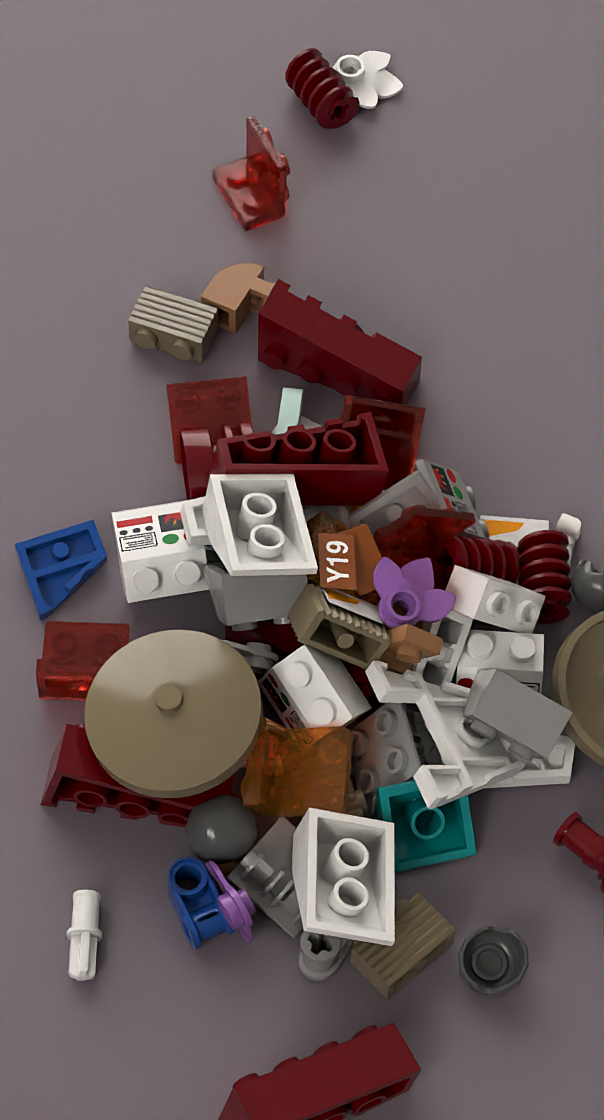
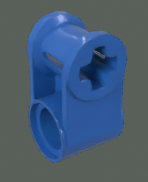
M190 857L181 858L174 862L168 872V896L192 949L201 948V942L223 932L229 935L234 933L236 929L233 930L229 926L217 904L216 898L221 895H219L204 864L196 858ZM188 878L197 881L199 885L192 890H184L177 883L182 879Z

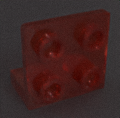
M251 116L246 119V157L214 168L213 180L245 232L286 217V200L290 197L286 185L287 175L290 174L288 161L283 153H277L267 127H261L255 116Z
M247 376L174 383L165 386L176 464H182L179 441L180 429L207 426L212 442L217 443L218 439H220L223 423H229L233 437L238 436L239 421L249 420L252 427Z
M414 505L404 509L401 512V517L390 525L376 530L373 538L381 557L391 559L400 569L411 561L426 557L430 558L434 573L433 589L446 590L434 552L474 524L476 519L474 513L460 512L454 508L441 510L426 508L424 505Z
M63 621L46 622L42 659H37L36 665L39 699L86 701L90 686L101 667L118 650L129 644V625Z

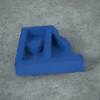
M94 519L15 544V552L40 620L46 619L107 562V555Z

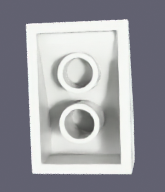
M210 474L202 511L209 541L231 576L317 574L318 566L294 474Z
M309 807L293 833L292 875L304 931L392 946L395 942L394 823Z

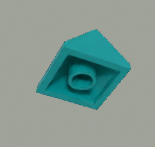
M415 780L377 788L375 820L394 823V872L477 855L468 795L437 808L428 809Z

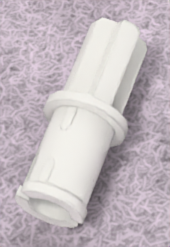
M78 890L73 893L72 926L67 930L66 936L70 940L68 974L71 978L76 979V981L93 979L96 972L97 942L102 939V931L98 929L101 894L93 890Z

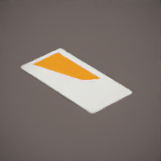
M480 516V519H483L487 525L489 539L511 541L516 547L524 536L536 531L549 530L548 520Z
M322 588L328 602L386 625L380 618L378 606L337 589Z

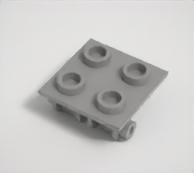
M403 703L384 704L342 736L345 751L352 766L355 788L362 791L368 810L372 808V799L376 797L377 788L415 780L413 777L421 765H426L425 758L421 757L424 753V747L422 744H419L421 736L416 730L414 712L409 710L407 705Z
M281 816L226 879L237 889H244L256 906L294 938L303 928L292 875L293 833L296 827Z

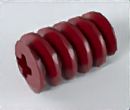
M306 49L296 55L289 63L285 73L286 83L294 91V94L301 99L302 104L309 109L310 114L316 118L320 126L325 129L339 128L347 124L355 116L360 104L359 98L353 97L352 89L345 85V81L338 76L334 68L330 67L329 61L322 57V53L318 49Z
M556 530L532 532L524 536L517 545L519 552V586L546 596L536 622L539 624L556 623L570 616V612L566 608L572 601L571 593L568 591L571 587V581L567 577L570 573V566L567 563L570 555L568 549H566L569 539L566 534Z
M445 534L434 541L428 558L431 560L433 573L439 577V580L445 587L448 585L454 565L514 584L518 579L519 552L511 541L506 542L488 538L480 539L477 537L468 538Z

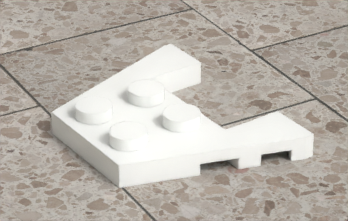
M372 661L365 671L379 702L417 704L425 721V726L431 733L440 752L444 765H421L413 776L428 809L437 808L518 775L526 765L524 759L508 750L511 744L497 735L494 740H490L470 728L473 721L463 716L470 688L444 681L441 686L425 682L420 673L406 670L403 675L387 670L388 663L381 661Z

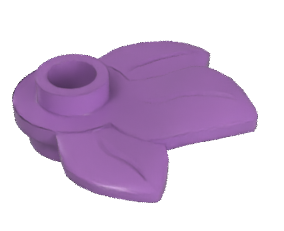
M383 557L373 572V585L381 598L378 612L382 621L390 628L404 624L415 626L417 622L436 623L442 620L455 604L456 595L445 590L433 589L434 573L430 558L426 557L411 561L400 569L391 559ZM393 606H401L405 611V616L395 613Z
M209 861L205 863L207 870L222 890L221 896L217 897L216 901L225 920L233 930L239 928L241 936L246 942H252L253 933L250 926L253 923L250 916L256 913L251 899L244 889L236 891L233 888L231 882L225 879L215 862Z

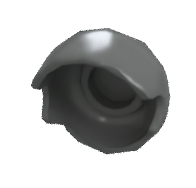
M581 559L571 579L572 593L577 602L586 610L600 613L604 611V574L595 570L592 562Z
M229 794L215 796L195 806L189 814L185 828L188 846L201 860L213 861L216 864L229 863L245 856L252 850L259 833L255 813L248 803L238 796H230Z
M485 926L477 929L476 932L471 933L465 938L458 953L460 975L471 989L485 995H502L518 986L529 965L527 946L518 933L511 928Z

